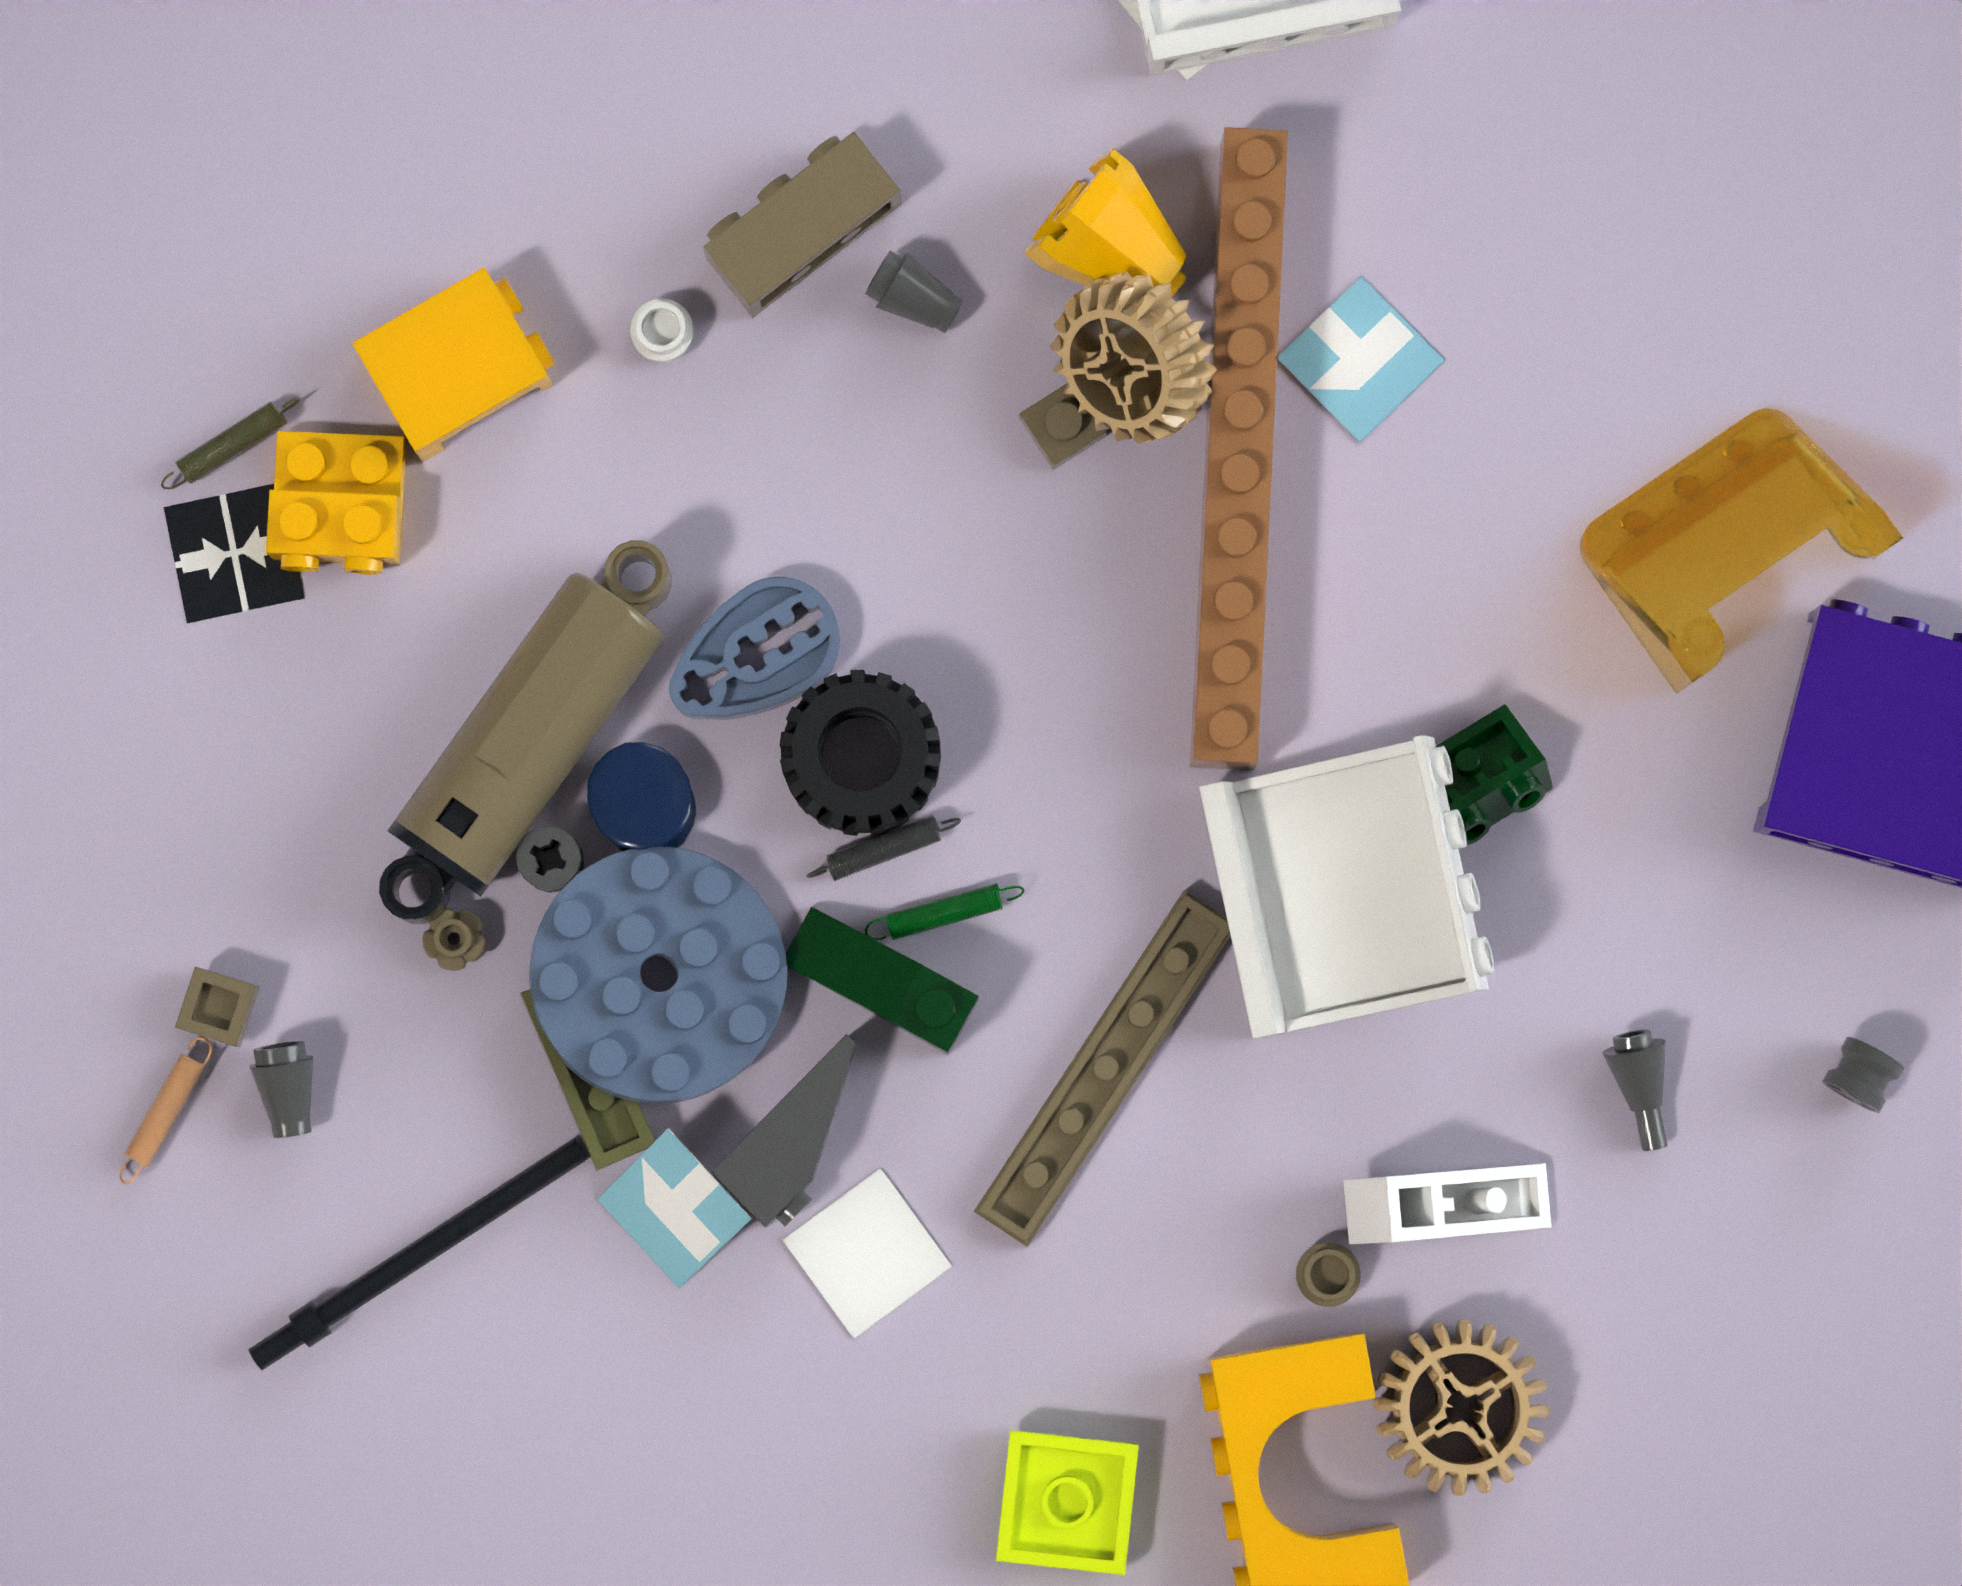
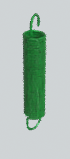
M998 883L989 884V886L986 885V887L983 886V888L965 891L958 895L955 894L952 897H943V899L940 898L937 901L934 900L916 905L915 907L913 906L912 908L909 907L906 910H897V912L888 913L887 917L871 921L865 928V935L869 936V926L880 920H886L892 940L895 941V939L898 940L901 937L904 938L922 933L923 931L925 932L926 930L929 931V929L932 930L935 927L941 928V926L944 927L947 924L950 925L968 920L969 918L971 919L972 917L975 918V916L978 917L981 914L987 915V913L990 914V912L993 913V911L996 912L1003 909L999 891L1020 888L1022 891L1019 895L1007 898V901H1011L1021 897L1025 889L1021 886H1010L1000 889ZM869 936L870 938H872V939H874V940H876V941H877V940H883V939L886 938V936H884V937H882V938H873V937Z

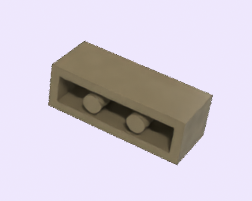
M854 131L842 141L837 136L825 140L808 156L807 160L810 163L808 167L792 179L787 174L777 177L758 194L757 198L760 203L742 217L737 212L729 214L708 232L707 236L711 241L703 246L707 261L752 318L901 205V190Z

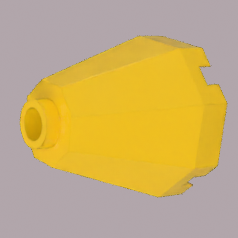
M1112 148L1098 157L1088 168L1095 174L1089 184L1085 181L1081 183L1077 180L1065 193L1037 229L1032 238L1035 242L1028 245L1024 254L1043 270L1084 286L1097 278L1103 279L1115 273L1127 271L1132 278L1136 275L1141 276L1149 273L1154 287L1159 284H1171L1172 297L1187 277L1180 270L1187 255L1133 164Z

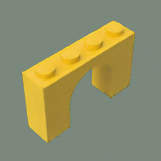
M1353 1332L1207 1358L1210 1372L1198 1374L1205 1413L1217 1411L1221 1437L1210 1438L1211 1453L1216 1477L1228 1475L1232 1501L1221 1503L1224 1527L1228 1541H1240L1244 1564L1243 1566L1232 1567L1235 1586H1409L1400 1530L1394 1523L1326 1535L1301 1533L1285 1526L1272 1515L1264 1502L1259 1486L1258 1468L1263 1448L1270 1435L1281 1423L1303 1411L1376 1398L1365 1334Z

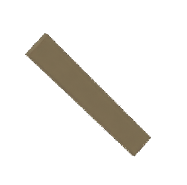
M1184 890L975 1208V1213L1028 1247L1231 936L1225 916Z

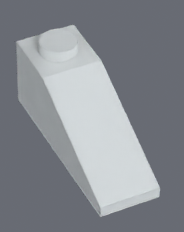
M1546 1163L1343 1180L1349 1245L1400 1242L1552 1227Z

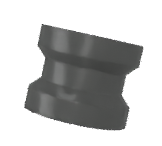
M554 826L537 827L528 832L519 843L516 853L517 868L522 877L536 889L548 893L560 892L569 881L583 870L584 866L583 851L577 840L565 830Z
M1847 1037L1841 1047L1843 1058L1837 1068L1828 1070L1822 1082L1849 1101L1870 1111L1880 1113L1886 1102L1883 1094L1890 1081L1899 1079L1904 1067L1897 1060L1879 1049L1856 1038Z

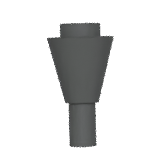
M1635 1030L1616 1035L1612 1038L1614 1046L1606 1049L1602 1054L1630 1110L1635 1112L1642 1150L1653 1151L1667 1147L1668 1144L1660 1106L1663 1104L1666 1040L1652 1039L1650 1030Z

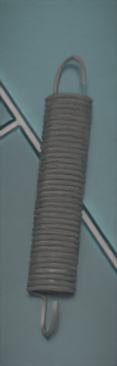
M933 815L931 817L928 816V818L925 817V819L922 818V820L907 824V826L904 825V827L902 826L883 835L872 837L859 844L848 846V848L830 853V855L827 854L829 866L816 869L808 873L806 877L811 878L824 874V870L829 869L833 880L836 881L846 876L848 877V875L851 876V874L854 875V873L866 870V868L869 869V867L881 865L884 861L887 862V860L890 861V859L902 857V855L908 854V852L911 853V851L914 852V850L917 851V849L919 850L920 848L935 844V842H940L939 832L957 826L961 819L952 818L942 821V825L953 821L957 822L940 829Z

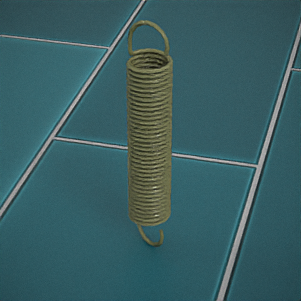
M293 398L283 404L282 407L284 409L280 413L273 403L269 401L264 407L261 406L256 412L253 411L245 419L242 418L237 424L234 423L229 429L226 428L218 436L216 435L210 441L208 440L202 446L197 447L191 453L189 452L183 458L181 457V459L175 461V464L185 478L174 486L165 487V480L174 474V471L164 477L161 487L163 489H174L186 481L193 484V482L201 479L207 473L212 472L217 466L220 467L225 461L228 462L233 456L236 457L241 451L244 452V449L246 450L252 444L254 445L260 439L265 438L271 432L273 433L279 427L281 428V426L287 424L283 413L295 406L300 401V398Z

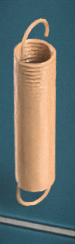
M197 1037L191 1041L187 1050H190L191 1045L197 1040L206 1041L209 1045V1053L203 1064L184 1054H180V1057H178L176 1065L170 1071L168 1079H166V1082H164L163 1087L159 1091L160 1093L156 1096L157 1099H154L152 1107H150V1110H148L147 1115L143 1119L144 1121L138 1127L139 1130H137L136 1135L130 1141L131 1144H129L126 1152H124L125 1156L142 1165L138 1168L134 1177L126 1182L122 1179L123 1169L127 1165V1162H125L119 1175L122 1184H130L137 1177L141 1168H148V1165L152 1162L151 1160L155 1157L154 1154H157L156 1151H158L159 1146L163 1143L162 1140H165L164 1137H166L167 1132L171 1129L170 1126H173L172 1123H174L175 1118L179 1115L178 1112H181L180 1109H182L183 1104L187 1101L186 1098H189L188 1095H190L191 1090L195 1087L194 1084H197L196 1081H198L199 1076L203 1073L202 1070H205L203 1066L207 1063L212 1053V1045L207 1038Z

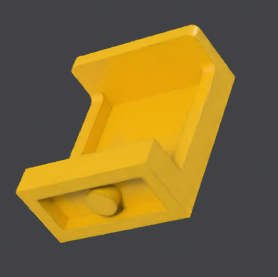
M485 267L352 343L422 462L445 450L441 444L443 441L535 388L540 387L543 392L553 386L545 371L555 365L552 356L537 331L527 337L522 332L514 316L524 311L506 278L504 277L494 283Z

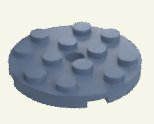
M658 846L643 850L630 849L607 856L588 866L563 887L550 904L539 925L531 952L529 985L534 1013L539 1026L545 1033L549 1043L561 1057V1061L572 1072L588 1084L612 1096L640 1103L667 1104L687 1101L706 1095L728 1083L755 1060L772 1036L781 1016L787 989V961L782 936L772 913L757 891L744 878L731 868L704 854L687 849ZM664 957L665 960L674 966L677 980L675 985L669 990L655 992L648 989L642 982L640 977L641 966L651 958Z

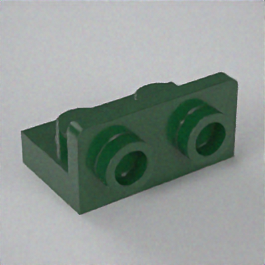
M1506 704L1436 746H1444L1450 759L1453 783L1445 785L1450 811L1458 809L1461 814L1467 845L1483 838L1492 825L1512 813L1525 812L1536 806L1543 799L1545 793L1553 787L1545 757Z

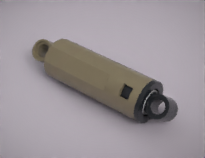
M630 540L618 545L609 554L605 563V575L599 583L580 573L571 574L565 580L387 831L410 847L404 857L394 860L385 868L380 879V897L384 906L393 915L411 924H426L436 920L446 910L450 901V890L457 881L481 897L662 643L663 634L645 616L650 610L658 608L667 599L672 588V575L663 553L655 545L642 540ZM635 562H646L656 569L653 583L642 591H631L621 584L624 570ZM415 873L427 875L431 883V893L428 900L417 907H406L399 897V888L402 881Z

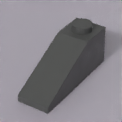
M847 1034L710 1172L764 1227H769L775 1219L786 1227L812 1200L804 1190L813 1182L857 1044Z

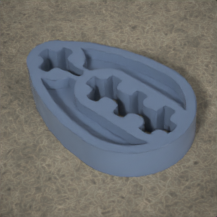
M770 577L747 585L724 602L701 625L684 649L669 683V693L675 707L679 712L691 719L730 720L758 715L787 705L802 697L801 695L809 687L812 686L815 689L823 683L824 678L829 676L836 663L840 647V634L834 611L820 592L800 580L787 577ZM803 606L808 613L819 609L823 614V617L817 621L819 633L816 636L809 638L804 631L797 632L790 638L792 650L789 653L782 655L780 650L773 648L763 655L766 666L762 670L755 672L750 665L739 668L735 664V661L742 656L739 645L743 641L750 640L755 647L764 644L769 639L766 628L770 624L776 623L779 628L784 630L796 622L793 613L796 608ZM722 671L728 672L725 677L718 680L709 689L712 700L708 704L701 706L696 699L689 700L688 702L682 699L681 695L689 689L685 681L689 675L696 673L698 678L706 680L710 677L713 678Z

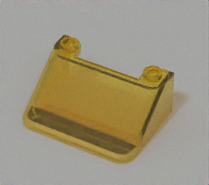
M1765 408L1752 412L1593 520L1582 534L1580 552L1590 572L1675 693H1679L1712 670L1719 663L1724 653V635L1720 626L1708 611L1709 608L1825 529L1829 531L1843 551L1857 558L1875 559L1904 538L1885 511L1787 414L1776 409Z

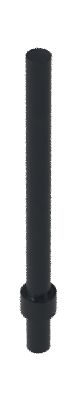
M573 1138L319 1304L315 1305L312 1301L308 1302L289 1315L291 1322L248 1349L254 1362L263 1371L304 1343L309 1348L332 1333L330 1326L588 1160L587 1154L577 1139Z

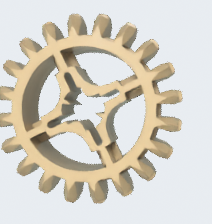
M1125 271L1123 273H1115L1103 279L1097 278L1084 286V290L1071 296L1068 303L1063 306L1065 312L1060 314L1059 319L1053 324L1059 335L1055 337L1054 342L1049 346L1062 357L1052 371L1066 377L1068 384L1062 395H1075L1080 403L1078 413H1081V415L1090 413L1094 416L1096 432L1112 428L1117 442L1125 439L1129 440L1133 437L1138 445L1144 442H1151L1154 439L1168 438L1197 417V413L1202 410L1201 405L1207 401L1208 396L1213 392L1207 382L1211 380L1212 375L1217 370L1204 359L1214 347L1213 344L1201 340L1198 334L1205 321H1192L1186 313L1190 300L1175 302L1171 299V284H1159L1154 287L1149 273L1141 276L1136 275L1132 278Z
M1460 1319L1456 1325V1339L1449 1340L1445 1325L1441 1322H1436L1432 1324L1434 1345L1428 1346L1425 1339L1419 1333L1414 1332L1408 1336L1410 1345L1417 1352V1355L1412 1360L1398 1350H1393L1389 1355L1393 1363L1404 1369L1399 1379L1389 1373H1379L1377 1381L1386 1387L1395 1388L1393 1399L1375 1398L1373 1400V1407L1380 1411H1393L1394 1420L1379 1423L1376 1425V1431L1380 1436L1399 1434L1401 1439L1392 1444L1386 1450V1453L1392 1460L1399 1459L1408 1452L1413 1455L1404 1469V1474L1408 1478H1416L1426 1466L1431 1468L1426 1481V1487L1429 1490L1437 1492L1447 1474L1451 1475L1450 1486L1452 1494L1455 1496L1465 1495L1467 1476H1473L1475 1486L1480 1493H1489L1491 1491V1482L1488 1471L1494 1469L1503 1482L1510 1483L1515 1477L1505 1461L1511 1455L1518 1462L1529 1466L1533 1461L1531 1454L1519 1447L1522 1439L1525 1437L1537 1443L1544 1441L1545 1433L1536 1428L1528 1427L1530 1416L1545 1418L1550 1414L1548 1406L1530 1404L1529 1395L1539 1394L1547 1389L1546 1382L1542 1379L1524 1382L1522 1375L1534 1368L1536 1365L1535 1359L1527 1355L1512 1363L1509 1359L1517 1350L1519 1342L1511 1336L1504 1339L1498 1348L1494 1349L1492 1347L1496 1337V1328L1494 1326L1485 1324L1479 1332L1477 1341H1472L1470 1321ZM1460 1353L1475 1354L1488 1360L1498 1371L1488 1378L1483 1377L1474 1383L1461 1384L1453 1373L1448 1371L1441 1358ZM1425 1371L1436 1393V1402L1433 1409L1422 1418V1422L1412 1427L1409 1413L1410 1398L1415 1383ZM1443 1381L1446 1382L1450 1389L1455 1390L1461 1396L1468 1398L1478 1395L1475 1398L1476 1408L1469 1409L1475 1411L1471 1421L1479 1434L1476 1433L1472 1426L1456 1417L1448 1421L1445 1420L1447 1417L1446 1407L1453 1406L1447 1404L1451 1394ZM1509 1388L1512 1399L1511 1419L1506 1433L1497 1444L1487 1423V1412L1490 1405L1501 1397L1500 1393ZM1461 1431L1470 1443L1475 1445L1481 1456L1465 1461L1445 1460L1434 1456L1423 1445L1435 1437L1440 1438L1449 1432Z

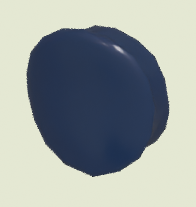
M630 742L610 749L595 764L588 779L587 802L591 817L602 834L622 851L630 849L643 850L658 846L678 848L684 844L694 826L696 805L689 777L679 761L662 747L645 742Z

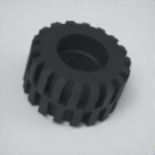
M850 670V675L838 677L837 673L825 677L823 684L815 689L811 686L801 695L802 700L796 708L792 706L786 717L787 724L785 730L781 732L779 744L781 748L780 763L788 788L798 805L807 815L809 814L816 819L818 824L830 830L834 828L843 831L845 835L857 836L858 833H871L872 836L885 833L884 830L895 825L897 828L909 821V817L917 810L920 811L927 803L928 796L932 789L935 788L939 777L941 761L940 737L930 709L925 701L923 703L915 695V691L907 684L903 683L901 685L893 681L892 676L878 672V675L865 674V670ZM855 717H869L881 721L892 731L899 746L898 764L892 776L882 785L865 791L850 790L836 783L828 774L823 762V747L830 731L841 722Z

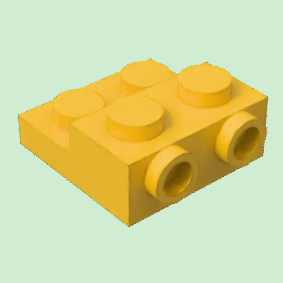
M277 431L274 490H269L266 553L273 560H281V569L295 572H318L320 562L345 563L344 572L380 575L383 574V565H400L407 447L405 437Z

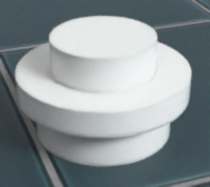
M654 299L643 304L635 312L630 324V335L636 350L643 357L654 362L663 363L678 359L688 350L693 340L694 328L689 313L682 305L669 299Z

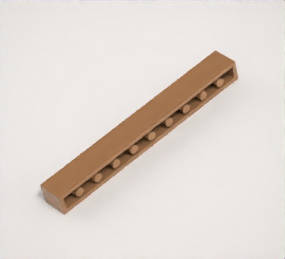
M1225 127L1220 144L1211 344L1214 347L1210 351V364L1217 370L1212 375L1208 384L1213 392L1208 396L1190 749V767L1253 771L1258 764L1288 130Z

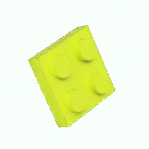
M1010 1429L996 1561L1125 1575L1139 1444Z

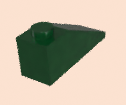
M813 907L810 908L786 951L787 967L949 1055L979 1000V996Z

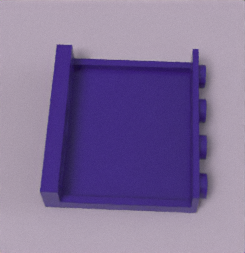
M1832 599L1830 600L1829 607L1820 605L1809 613L1807 622L1813 624L1767 802L1758 809L1753 832L1962 888V633H1954L1952 640L1928 634L1930 625L1925 622L1908 617L1893 616L1891 623L1866 617L1868 608L1845 600Z

